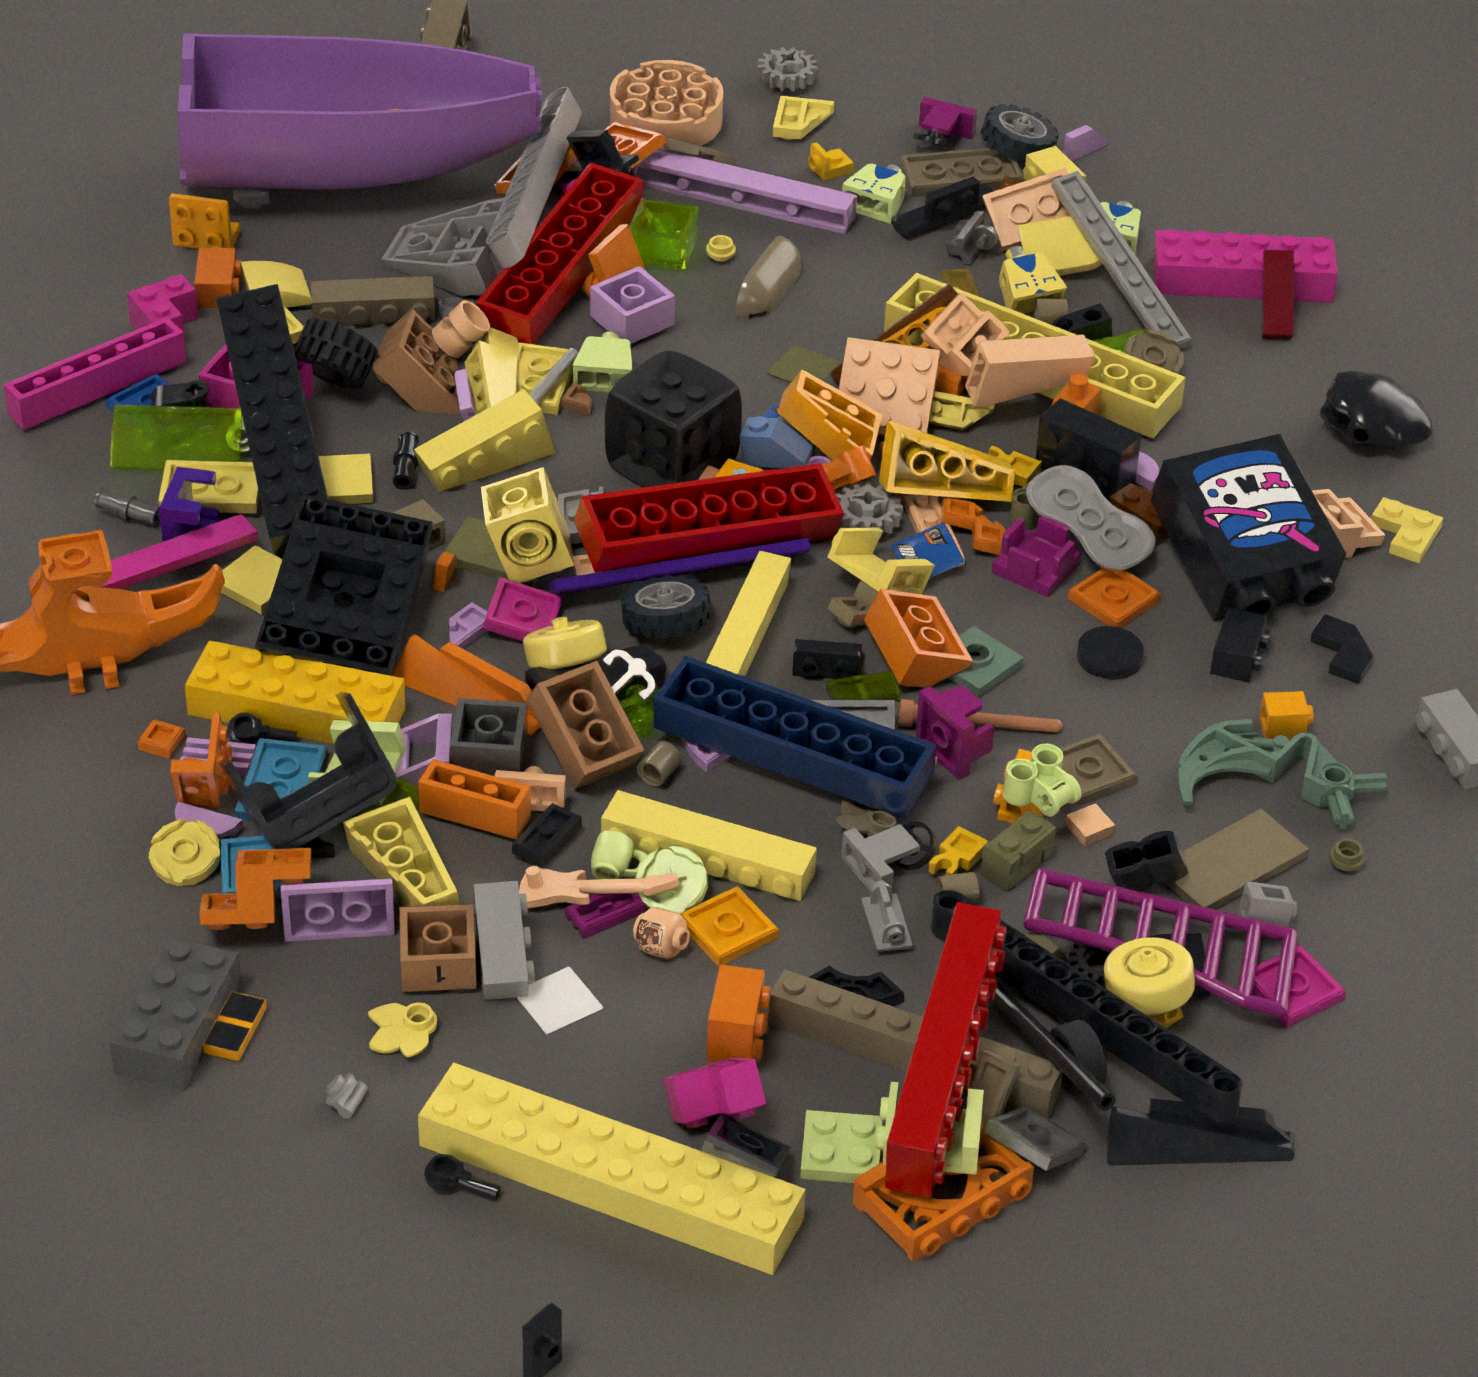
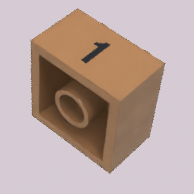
M473 904L399 907L402 992L477 989Z

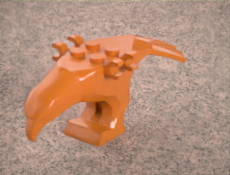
M102 530L41 539L38 542L40 566L28 579L32 605L17 619L0 624V672L20 671L46 676L67 673L71 695L85 693L82 670L101 667L105 688L119 687L116 664L130 662L153 647L158 648L180 635L197 629L215 615L220 600V593L225 583L223 571L217 564H214L211 570L198 579L154 590L134 592L102 588L99 586L106 585V582L112 577L109 551Z

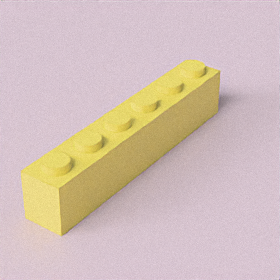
M617 790L601 817V833L610 830L621 832L632 839L635 844V850L643 851L649 855L656 850L667 849L669 846L683 847L700 857L709 875L794 900H802L816 872V847Z

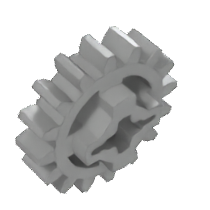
M781 47L780 51L771 49L770 54L763 53L762 59H758V78H762V84L770 83L769 88L771 89L775 87L780 89V91H784L785 88H789L791 91H795V88L805 89V84L813 85V80H817L818 62L813 60L814 56L812 54L805 55V50L798 51L793 47L790 51H786L784 47Z
M867 482L863 487L855 483L853 490L844 487L842 494H836L844 511L840 522L841 528H879L891 534L893 533V527L900 526L903 512L901 498L894 497V493L883 491L881 484L874 488L870 482Z

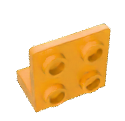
M173 193L170 195L169 206L174 246L197 249L234 247L241 233L240 223L230 222L228 201Z

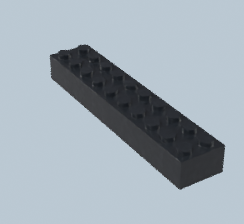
M278 284L218 297L216 300L270 543L274 555L283 559L303 494L329 499L280 290Z

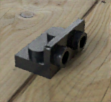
M795 639L792 676L859 681L862 644Z

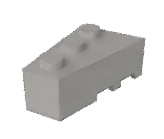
M518 881L474 884V924H476L477 930L476 943L479 950L483 1000L528 996V983L535 982L533 960L526 961L525 949H531L530 927H523L522 916L528 915L526 894H519Z

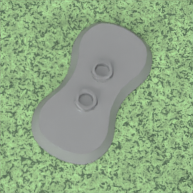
M1054 466L1038 474L1028 484L1026 496L1035 512L1039 516H1044L1067 525L1069 532L1077 537L1089 557L1098 566L1110 571H1122L1140 563L1153 551L1155 536L1150 527L1136 516L1126 513L1108 502L1100 492L1095 481L1084 471L1071 466Z

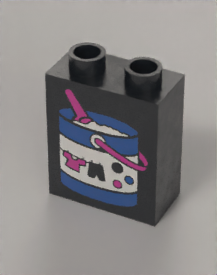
M1281 434L1163 460L1150 501L1158 513L1213 622L1224 619L1228 607L1267 615L1276 606L1296 601L1302 607L1316 606L1327 600L1334 593V584L1347 553Z

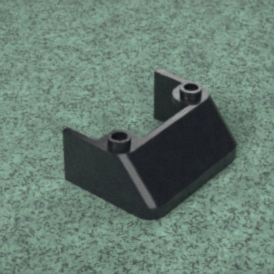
M340 692L335 695L352 724L350 728L337 736L334 744L335 753L342 765L283 799L279 798L271 785L264 782H255L246 787L231 761L222 759L218 762L244 810L273 849L298 848L388 796L394 790L396 774L351 693Z

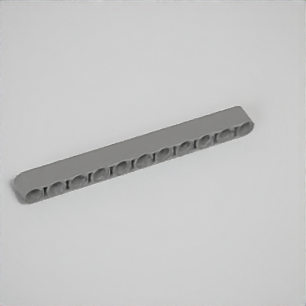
M568 87L559 88L546 98L539 115L541 117V133L534 134L529 138L487 237L486 243L502 268L511 267L524 257L569 147L566 137L575 131L581 117L582 110Z

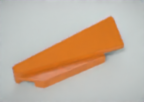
M414 634L410 637L392 675L404 678V685L406 687L456 707L458 698L526 702L528 735L534 736L542 730L527 701L532 693L528 684L451 642L446 643L438 651L419 636Z

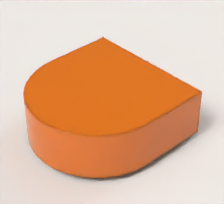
M445 551L438 558L435 564L432 583L434 590L445 591L453 576L457 555Z

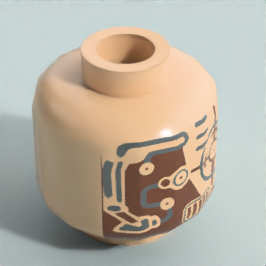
M654 907L638 916L633 928V937L639 949L644 953L663 959H671L687 947L690 932L682 915Z

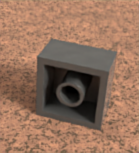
M458 698L450 741V764L495 776L496 770L522 772L528 735L527 703Z

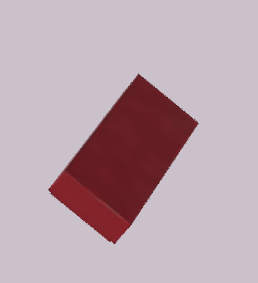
M1264 249L1262 253V338L1292 339L1294 318V251Z

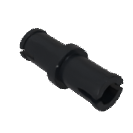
M405 431L398 437V450L393 456V464L395 466L393 484L399 489L411 488L414 482V469L417 468L419 462L414 451L419 443V437L414 432Z

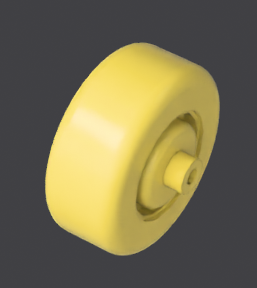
M567 617L556 618L552 620L553 626L531 632L523 639L527 664L531 669L536 667L560 669L597 659L607 651L602 624L596 620L568 622Z
M1152 937L1128 941L1115 948L1108 955L1104 964L1105 988L1147 1016L1165 1014L1178 1009L1190 999L1195 989L1193 959L1183 946L1171 940Z

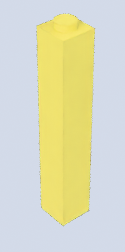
M759 551L706 663L744 677L746 676L788 585L791 558Z

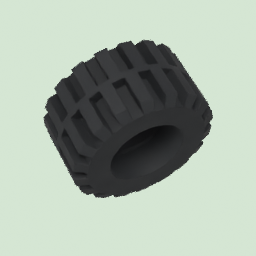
M308 319L294 347L296 360L312 364L314 376L345 388L359 389L364 386L378 354L376 347L363 335L344 325L325 319Z

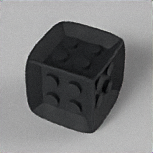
M670 350L660 352L621 378L608 394L605 406V451L607 460L618 473L643 488L698 480L708 465L720 470L728 459L735 461L738 455L742 429L740 390L727 376L692 357Z

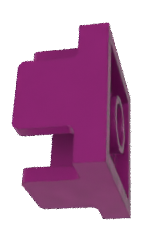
M1041 516L1038 519L1037 533L1024 529L1025 521L1018 518L1002 536L1001 553L992 563L991 573L1045 597H1049L1080 564L1081 552L1075 550L1076 543L1068 541L1069 527L1067 525Z
M961 685L953 690L947 689L941 693L936 692L929 686L919 691L916 738L936 744L937 762L956 779L961 780L970 775V765L973 761L992 751L994 727L988 723L974 730V724L967 717L983 709V702L965 686Z

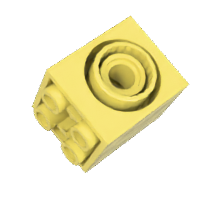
M544 467L481 487L485 525L509 580L517 583L530 582L537 577L553 572H561L568 567L574 566L569 528Z

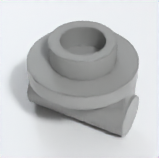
M351 1073L344 1077L339 1074L330 1082L325 1090V1093L329 1095L326 1099V1104L337 1109L341 1117L350 1119L366 1094L368 1087L365 1083L357 1081Z

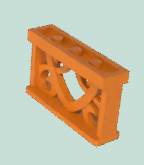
M983 1116L979 1147L988 1155L978 1156L977 1174H967V1186L962 1199H934L886 1189V1165H883V1162L854 1179L852 1204L862 1214L866 1212L907 1253V1257L912 1262L924 1256L934 1254L941 1245L954 1237H962L972 1226L985 1218H993L1003 1207L1015 1200L1020 1201L1025 1198L1032 1189L1034 1166L1030 1162H1025L1010 1148L985 1134L983 1131L986 1124L983 1123ZM996 1165L1000 1166L1008 1174L993 1182L990 1178L999 1176L1000 1171L993 1168L981 1170V1168ZM945 1172V1175H960V1174H964V1173H955V1172ZM884 1200L898 1206L897 1212L895 1213ZM912 1211L915 1212V1226L921 1220L928 1222L916 1230H912L903 1220L905 1215Z

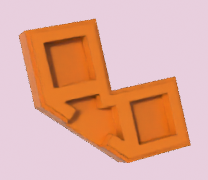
M943 497L941 502V523L944 522L945 524L972 530V549L1000 555L1002 536L1006 531L1005 527L997 521L992 523L982 515L984 510L974 502L954 497Z

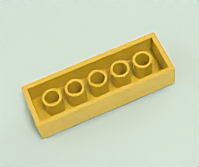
M208 641L185 683L187 712L189 716L212 720L213 713H220L222 722L229 723L237 714L250 713L256 718L261 719L262 725L297 731V737L334 744L330 733L333 720L349 721L335 696L340 692L351 693L366 721L399 723L406 709L404 678L322 662L294 659L287 655L280 656L256 649Z

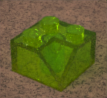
M641 198L630 224V230L643 264L665 266L671 269L686 268L699 235L698 206Z

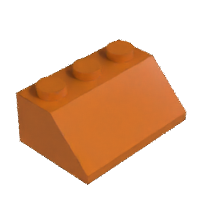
M886 589L879 590L864 621L899 685L927 688L971 665L973 662L971 656L936 596Z

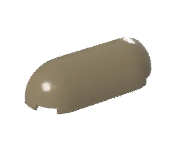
M781 235L777 236L750 269L738 294L735 317L749 319V314L761 312L768 315L779 305L802 273L801 254L792 241Z

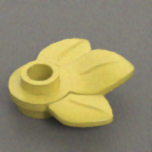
M391 1003L376 1007L368 1012V1016L380 1029L371 1039L369 1047L371 1050L383 1054L394 1053L400 1050L407 1058L418 1055L427 1047L429 1042L428 1035L433 1033L437 1027V1016L432 1008L425 1003H413L407 1007L399 1003Z

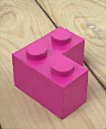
M182 274L171 276L166 280L127 292L130 323L136 330L168 317L184 332L183 324L198 319L196 289Z
M732 1057L662 1077L673 1122L686 1123L687 1128L705 1125L709 1123L708 1116L718 1113L728 1117L733 1116L734 1119L749 1117L756 1114L755 1107L766 1104L755 1059Z

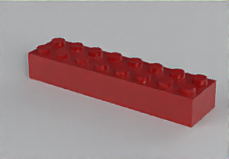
M590 163L534 231L524 257L515 265L504 268L477 300L476 306L488 318L490 327L516 337L518 343L535 344L583 284L586 277L594 270L588 254L619 225H630L644 207L643 179Z
M822 463L586 495L581 497L574 523L594 572H601L809 538V541L832 538L837 532L844 511Z
M961 902L956 904L887 1139L886 1189L931 1198L935 1183H943L947 1161H944L946 1152L951 1153L955 1138V1130L952 1128L954 1121L959 1122L962 1115L964 1099L961 1096L963 1090L968 1091L972 1077V1068L969 1067L971 1060H977L981 1042L978 1035L980 1030L985 1031L989 1009L986 1006L988 1001L993 1002L997 979L993 978L996 972L1001 973L1004 963L1005 951L999 949H1003L1007 928L1000 926L1001 910Z

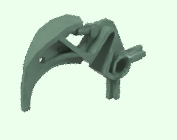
M1251 719L1227 720L1207 727L1187 746L1178 763L1180 797L1183 806L1193 805V787L1198 781L1208 775L1228 771L1253 773L1273 784L1297 760L1305 759L1308 763L1301 799L1318 808H1329L1334 825H1339L1340 829H1347V824H1354L1355 822L1350 805L1354 793L1386 792L1387 776L1386 773L1353 775L1351 769L1339 763L1318 742L1317 737L1311 733H1299L1291 740L1283 735H1278L1274 739L1259 738Z

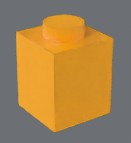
M1303 691L1263 693L1259 720L1264 738L1274 739L1278 735H1283L1291 740L1299 733H1307L1308 725H1313L1314 713L1312 705H1307Z

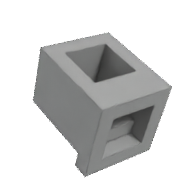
M1245 882L1238 909L1239 916L1285 927L1289 926V922H1294L1297 914V903L1293 901L1288 887Z

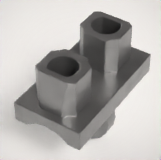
M976 211L970 220L959 221L956 226L957 235H949L945 240L949 256H960L963 264H971L981 249H992L996 245L998 235L992 226L984 225V211Z

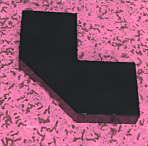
M1324 614L1313 630L1310 641L1337 651V654L1330 662L1329 673L1360 684L1372 665L1374 655L1356 625Z

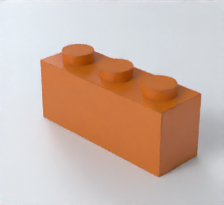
M432 759L418 781L419 810L424 814L517 839L521 835L531 818V786L435 759Z

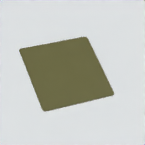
M792 345L767 373L792 382L798 373L804 370L816 378L825 381L830 372L840 364V361Z

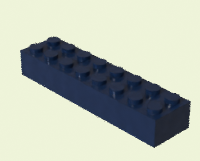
M688 656L683 657L654 697L653 728L903 819L907 818L934 775L936 744Z

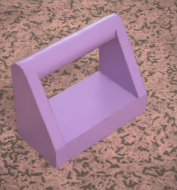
M436 714L401 729L406 750L395 773L397 786L418 787V781L432 759L450 764V741L453 730L452 714ZM410 743H436L435 757L409 767Z

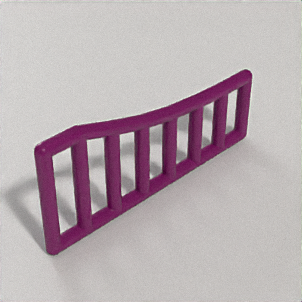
M1043 868L1035 872L1023 922L1026 930L1112 952L1118 946L1126 943L1111 937L1118 902L1139 906L1133 940L1149 937L1154 910L1175 915L1171 941L1183 947L1185 945L1189 919L1210 923L1203 971L1200 972L1194 969L1195 985L1243 1009L1276 1017H1282L1286 1014L1298 933L1295 929ZM1047 884L1068 889L1061 923L1040 918ZM1083 893L1104 898L1097 933L1075 927ZM1225 927L1247 932L1237 989L1216 979ZM1261 936L1282 941L1273 1000L1252 995Z

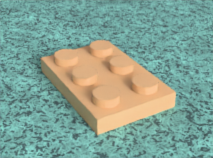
M1066 168L983 195L985 208L992 226L998 235V242L1002 251L1021 245L1018 225L1070 216L1051 187L1052 180L1068 174Z

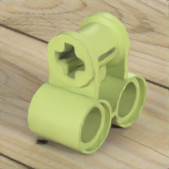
M1047 743L1037 745L1033 749L1031 761L1015 759L1008 763L1003 797L1008 803L1016 806H1025L1032 802L1043 814L1052 817L1059 812L1060 807L1080 800L1081 788L1072 775L1061 769L1063 762V752L1061 749Z

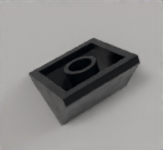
M721 1113L707 1134L701 1151L776 1178L791 1147Z

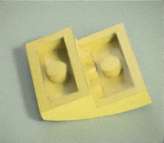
M273 261L241 262L242 275L247 290L278 284L282 302L286 308L312 304V298L302 269Z

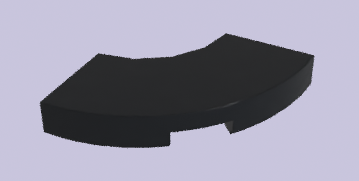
M829 965L809 976V978L893 1007L904 1002L905 993L882 971L869 976H852L841 973Z

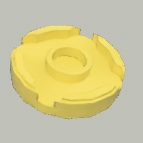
M186 819L176 820L163 826L153 836L149 852V861L156 876L164 882L176 886L194 885L207 879L216 870L221 859V845L214 829L198 820H195V822H186Z

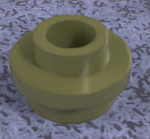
M1345 838L1339 840L1331 848L1329 858L1335 867L1344 871H1355L1364 865L1366 855L1363 846L1358 841Z

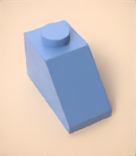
M748 417L740 434L744 462L753 467L788 468L808 465L814 451V447L809 441L779 418Z

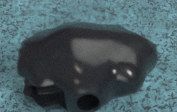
M1360 371L1338 372L1332 380L1326 393L1327 399L1320 410V416L1329 428L1342 434L1347 440L1357 445L1399 449L1408 445L1423 443L1433 434L1432 420L1426 413L1422 402L1415 395L1405 391L1390 377L1380 374H1368Z

